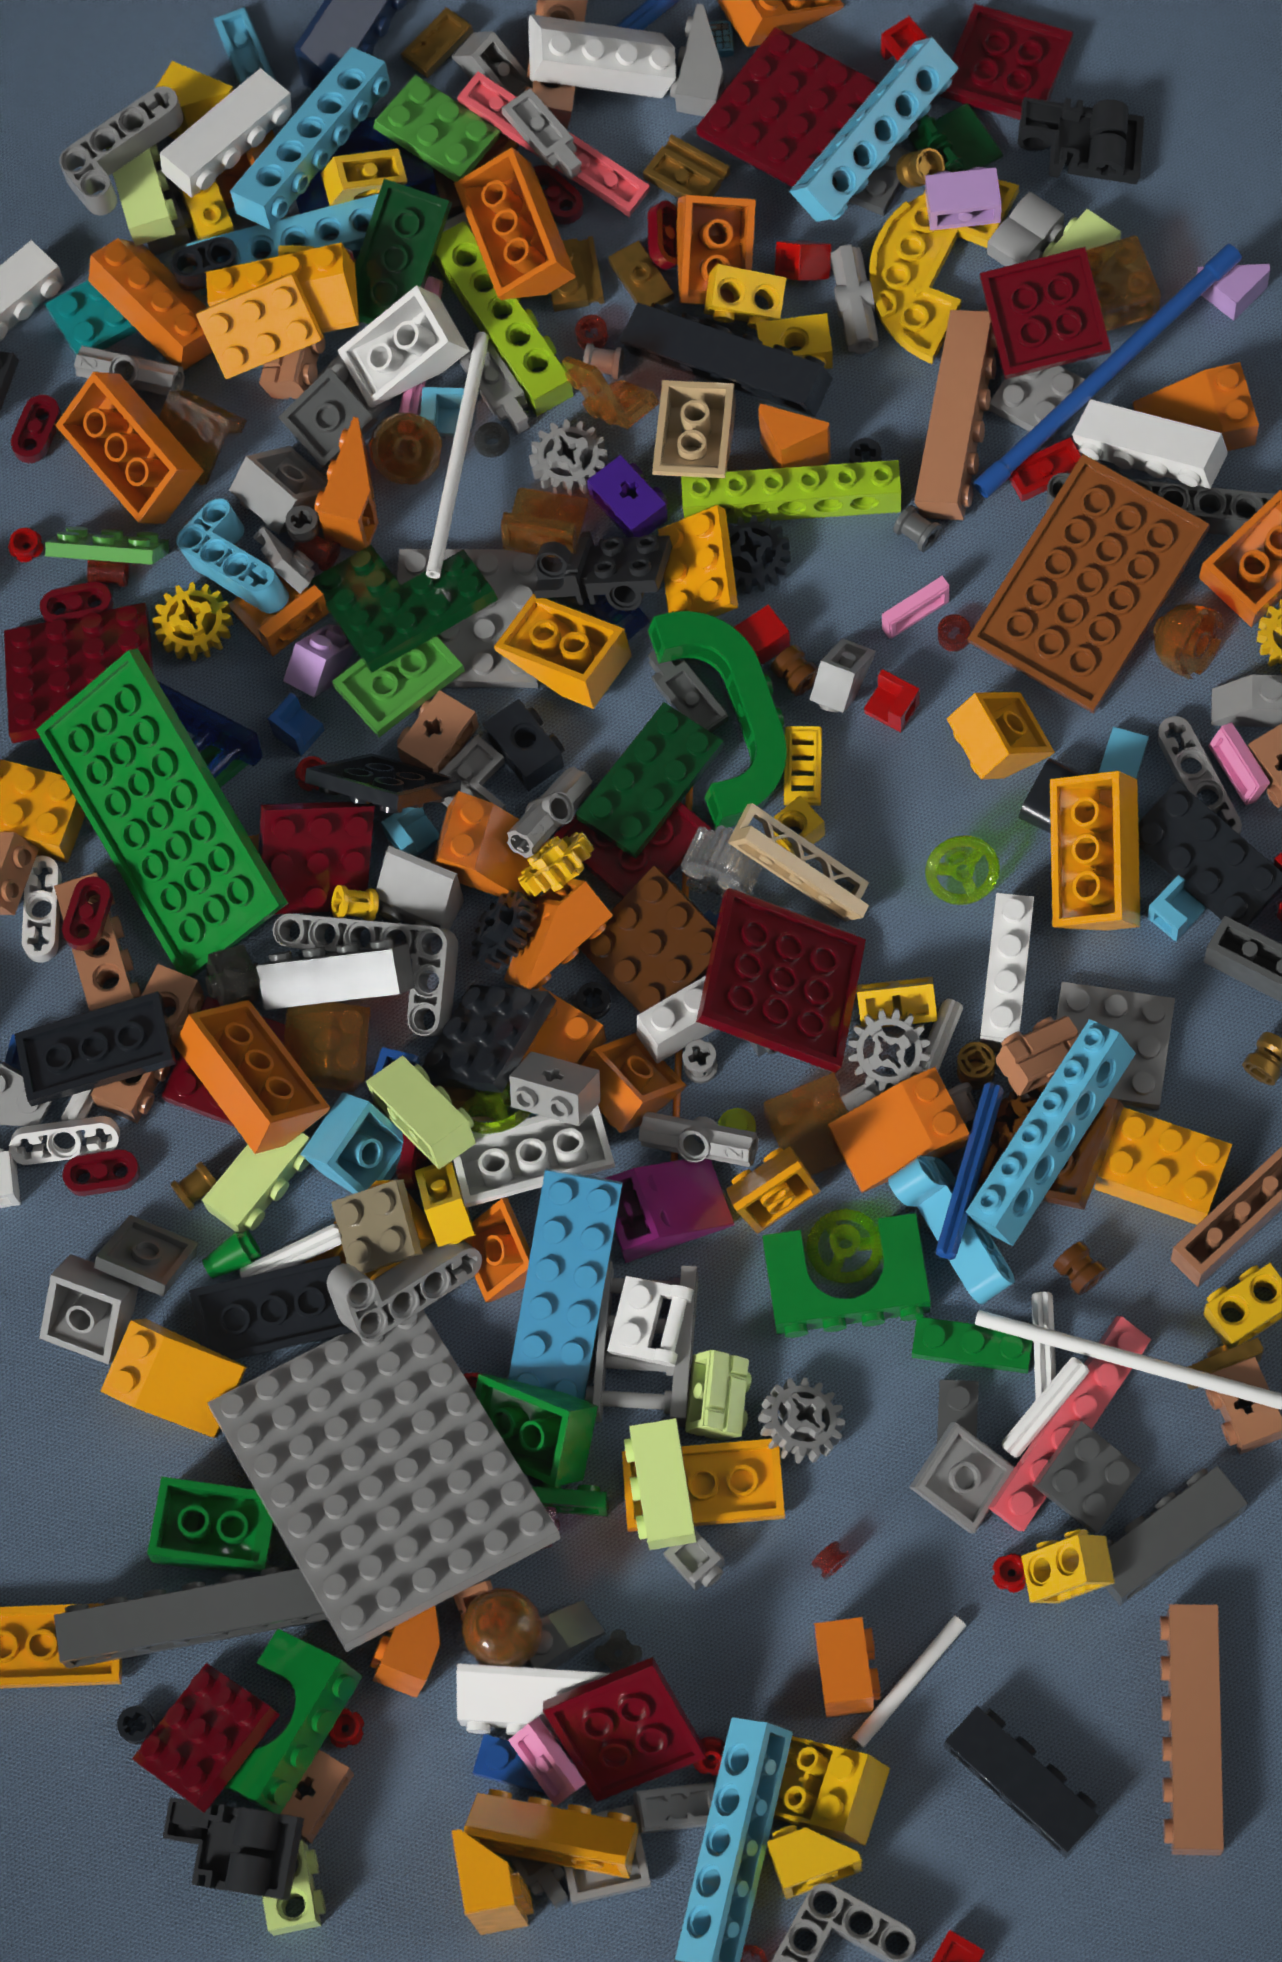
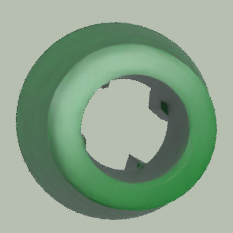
M246 1229L241 1233L238 1231L234 1232L208 1254L207 1257L202 1259V1263L209 1276L215 1279L218 1276L226 1275L252 1264L257 1258L262 1256V1253L255 1238Z

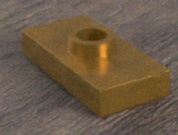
M446 7L401 53L402 60L426 78H429L473 33V27Z
M639 240L608 256L609 264L636 305L639 302L647 306H651L652 303L663 306L674 300V293Z
M1258 1337L1231 1349L1228 1345H1223L1208 1352L1207 1359L1192 1364L1188 1368L1211 1374L1253 1357L1256 1358L1257 1362H1260L1264 1348ZM1187 1384L1189 1389L1198 1388L1197 1386Z

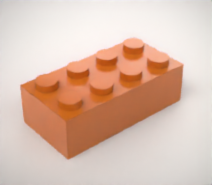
M93 372L55 425L138 523L165 524L204 472L121 374Z

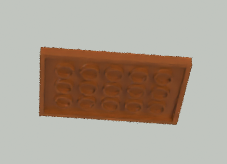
M1082 454L967 640L970 644L1095 714L1210 529V525Z

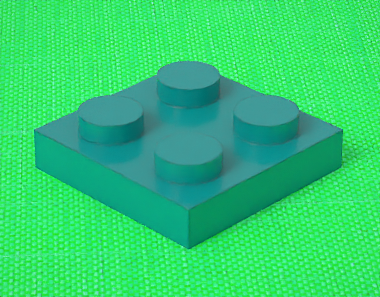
M88 280L45 303L48 312L75 355L80 351L81 346L104 350L138 331Z

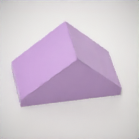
M1270 264L1235 265L1221 280L1216 281L1201 296L1234 321L1267 289ZM1198 267V268H1197V274H1198L1204 267Z

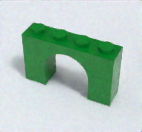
M916 1213L878 1218V1235L883 1259L882 1274L875 1286L868 1292L848 1299L829 1296L819 1290L811 1281L806 1267L801 1230L762 1235L777 1335L785 1334V1337L796 1338L807 1335L808 1330L823 1328L825 1332H837L846 1329L847 1324L862 1322L863 1326L870 1327L881 1325L888 1318L901 1317L903 1321H913L919 1317H924V1313H929L931 1301Z
M277 1628L257 1663L276 1678L293 1686L296 1697L294 1713L283 1733L268 1745L253 1749L224 1788L269 1812L281 1814L363 1676L341 1659Z

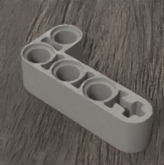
M166 86L152 89L61 153L59 164L69 187L91 213L106 215L116 207L117 196L109 175L182 125L184 120L183 112L175 91ZM141 127L138 130L132 131L134 128ZM83 166V167H82L81 169H79V170H74V169L77 168V167ZM103 190L101 193L93 195L95 192Z
M464 1240L457 1244H447L438 1247L436 1241L421 1249L423 1254L402 1261L374 1280H371L350 1264H340L330 1272L327 1279V1288L340 1321L362 1339L372 1341L474 1277L481 1268L482 1255Z

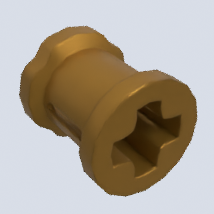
M200 1161L196 1164V1170L179 1182H171L170 1186L187 1209L191 1211L194 1208V1203L210 1191L216 1180Z

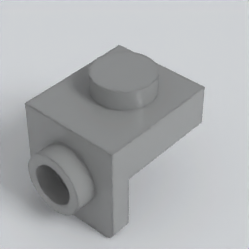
M695 1530L696 1543L672 1546L663 1554L691 1587L697 1591L702 1585L709 1588L723 1575L724 1571L721 1568L725 1566L724 1557L719 1552L716 1553Z

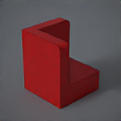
M908 16L881 33V56L885 60L894 56L899 61L915 41L927 39L928 37L913 19Z
M776 241V276L792 280L829 279L830 243Z
M769 604L734 627L751 645L761 666L790 646V631Z
M881 669L878 674V687L865 705L864 713L901 733L920 704V689Z

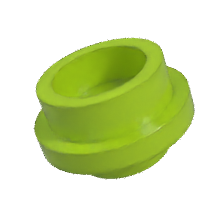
M742 1108L727 1110L718 1121L720 1126L756 1132V1122L753 1115Z

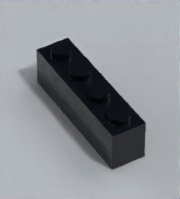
M976 1706L945 1740L944 1748L1063 1857L1067 1858L1098 1823L1100 1816L1095 1812L1098 1806L1082 1791H1079L1077 1795L1064 1784L1067 1778L1054 1765L1049 1763L1045 1767L1034 1757L1037 1751L1023 1737L1018 1736L1014 1739L1003 1729L1006 1723L998 1714L990 1708L984 1712L980 1707Z

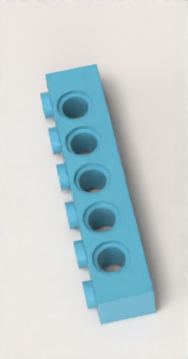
M933 37L915 41L789 191L816 222L829 219L836 220L848 209L846 203L850 198L860 193L868 185L869 180L867 178L874 170L879 169L889 160L890 155L888 153L894 145L900 144L909 136L911 132L909 127L915 120L925 116L932 107L930 102L934 97L943 93L951 85L952 80L950 78L959 68ZM916 77L919 78L920 88L917 86ZM896 101L899 105V113L897 112L895 107ZM875 126L877 127L878 132H879V137H878V138H877L876 135H875V131H874ZM854 151L857 153L858 156L857 163L854 160ZM833 176L836 178L837 181L836 189L833 186L832 182Z
M353 47L345 53L230 190L238 215L270 230L279 219L286 215L291 204L300 194L307 190L311 180L320 170L327 166L331 156L340 146L346 143L350 133L360 122L366 119L370 109L388 92L391 84L385 61Z
M379 194L278 220L271 230L262 225H257L188 243L187 246L216 237H226L234 242L241 264L263 260L257 259L255 256L264 251L270 253L267 258L277 257L278 245L291 246L294 243H303L304 246L318 248L342 242L344 247L352 250L353 257L357 259L366 232H359L357 229L362 225H369ZM328 234L338 235L333 241L323 240ZM222 255L216 259V262H225L231 256ZM207 287L199 290L201 296L207 295Z
M1091 1019L1088 1020L966 1210L969 1217L983 1232L1011 1246L1015 1244L1136 1054L1120 1032Z
M731 1717L675 1960L681 1962L741 1961L767 1841L793 1735L792 1731L767 1722Z

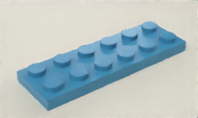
M545 1169L509 1380L567 1393L582 1400L585 1399L623 1182Z

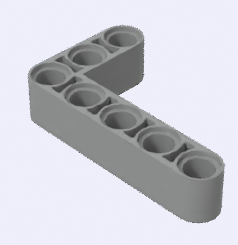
M284 914L275 921L273 936L281 946L305 950L325 947L326 952H337L336 946L348 943H359L360 949L371 947L370 943L366 947H363L360 943V935L366 928L371 933L370 942L393 938L394 944L396 936L403 931L407 937L410 959L413 960L412 971L415 988L410 989L408 1026L411 1031L420 1036L439 1037L442 1034L445 1024L452 1017L458 957V940L453 932L432 926L300 914ZM297 922L300 926V934L293 941L289 931L293 923ZM332 925L336 935L333 942L328 944L324 934L326 929ZM436 935H439L443 946L439 953L434 954L431 950V941ZM435 972L439 978V984L436 990L431 992L427 986V980L430 974ZM431 1010L435 1015V1023L428 1030L423 1023L425 1013Z
M822 1883L814 1886L807 1894L771 1962H817L832 1933L885 1962H909L914 1956L916 1941L912 1930L906 1925L836 1886ZM823 1894L831 1895L837 1902L835 1910L826 1915L818 1913L813 1907L815 1899ZM859 1914L868 1916L873 1922L872 1929L865 1935L855 1934L849 1927L850 1921L854 1916ZM810 1931L817 1937L816 1946L810 1951H801L796 1948L794 1939L799 1932ZM896 1934L904 1936L909 1942L908 1950L902 1955L891 1954L885 1946L890 1936Z

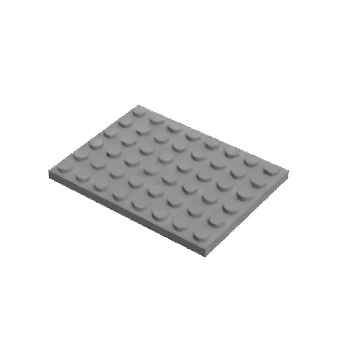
M424 1310L419 1311L372 1341H366L354 1332L339 1335L208 1402L210 1411L346 1652L561 1539L559 1530Z

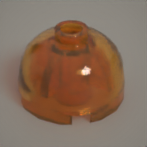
M411 412L394 413L382 419L373 429L369 441L370 458L376 470L387 480L399 484H418L428 479L439 466L442 439L436 427L423 416Z
M1186 603L1177 605L1164 616H1161L1154 626L1153 633L1155 652L1162 665L1188 680L1193 679L1191 677L1193 672L1199 675L1202 674L1213 661L1220 647L1221 640L1216 638L1217 627L1224 629L1222 614L1201 604Z
M494 1588L482 1592L470 1603L463 1617L462 1635L467 1650L478 1663L490 1666L520 1667L535 1655L542 1642V1622L537 1607L527 1596L514 1589Z

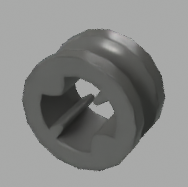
M297 506L287 513L285 523L288 535L292 540L305 543L317 536L319 533L318 516L312 508ZM302 520H308V524H304L302 528H297L296 524H301Z

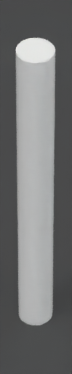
M955 1615L855 1732L851 1738L859 1746L864 1748L963 1631L966 1624Z

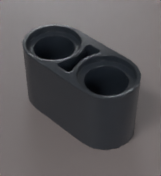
M216 237L181 248L174 253L171 259V267L179 287L186 291H197L206 288V272L241 264L236 245L226 237ZM222 255L231 256L225 262H216V259ZM187 266L197 267L191 273L182 272V270Z
M1048 758L1022 805L1019 819L1051 834L1050 779L1084 775V773L1052 758Z

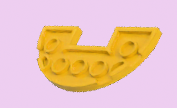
M998 180L1002 204L1001 223L930 231L924 190V194L909 203L907 201L896 209L880 230L873 246L869 267V281L872 286L875 310L881 323L896 342L919 359L933 364L945 340L950 310H960L961 299L932 288L957 237L987 248L989 239L1006 219L1019 193V185Z

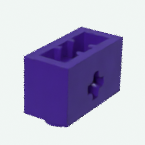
M621 455L587 480L589 497L627 538L649 535L668 521L666 506L668 500L658 487L651 488L646 483L645 475L638 465L634 462L629 464Z

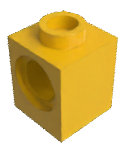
M801 796L797 797L774 816L775 819L788 828H800L802 832L799 835L813 845L825 836V821ZM785 838L776 840V843L794 854L791 842Z

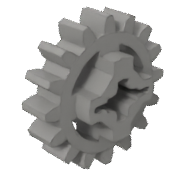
M565 419L562 428H558L553 422L550 424L551 432L548 434L540 430L538 432L540 442H532L531 444L532 453L534 454L529 455L530 465L533 467V476L535 479L541 480L543 489L553 485L554 495L558 496L562 489H567L569 497H573L574 489L579 488L585 494L587 493V480L606 466L604 462L608 461L607 450L604 449L603 437L596 438V429L594 427L584 431L583 421H579L575 427H570L569 420Z
M880 1008L878 1012L879 1018L875 1020L869 1014L864 1015L867 1025L862 1027L855 1024L853 1030L859 1037L858 1039L852 1038L848 1040V1045L857 1049L856 1052L848 1055L849 1061L859 1062V1065L854 1069L855 1075L865 1072L867 1074L865 1085L867 1086L872 1084L874 1080L879 1081V1091H884L887 1083H892L894 1086L900 1083V1081L912 1077L914 1072L917 1074L924 1072L925 1069L919 1064L920 1061H930V1054L922 1051V1048L930 1045L929 1038L919 1037L925 1030L923 1024L913 1027L911 1024L913 1023L914 1015L911 1013L904 1020L901 1019L898 1008L894 1009L892 1016H886L884 1009ZM895 1025L904 1030L897 1034L887 1032L882 1026ZM870 1034L874 1041V1047L864 1057V1042ZM879 1036L885 1042L887 1041L889 1045L898 1044L896 1055L899 1063L888 1054L880 1055L883 1048ZM914 1043L915 1054L912 1062L908 1065L904 1058L905 1050ZM880 1066L889 1067L896 1074H882L875 1070Z
M803 1377L799 1386H796L795 1382L790 1378L787 1379L783 1388L778 1384L775 1385L770 1393L771 1396L767 1395L761 1405L764 1409L758 1416V1421L767 1424L763 1426L760 1433L761 1436L771 1435L772 1440L768 1445L770 1449L777 1446L782 1448L781 1458L785 1459L789 1453L795 1454L796 1463H801L804 1456L808 1455L810 1461L814 1463L819 1458L820 1453L827 1457L834 1448L833 1445H837L840 1441L842 1434L839 1431L844 1427L845 1420L837 1417L840 1415L843 1407L842 1405H832L831 1401L835 1396L834 1392L827 1393L826 1395L821 1393L822 1383L819 1382L814 1388L809 1387L808 1379ZM822 1415L824 1417L825 1424L822 1422ZM778 1416L782 1420V1426H780Z

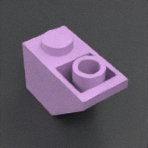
M328 624L295 643L283 681L315 697L333 685L332 681L339 676L355 649L338 625Z

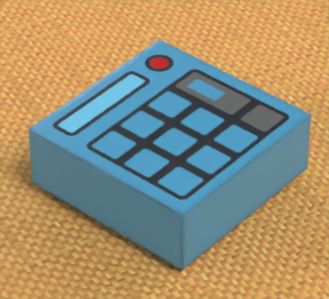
M729 20L709 22L719 57L734 56L731 22Z

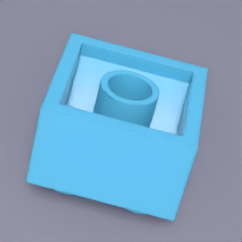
M342 1092L300 1155L324 1176L355 1194L367 1190L376 1180L391 1179L400 1161L403 1133L372 1103Z

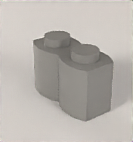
M1028 192L989 239L987 255L1005 267L1042 258V251L1051 242L1057 243L1063 236L1065 229L1063 226L1064 213L1032 192Z

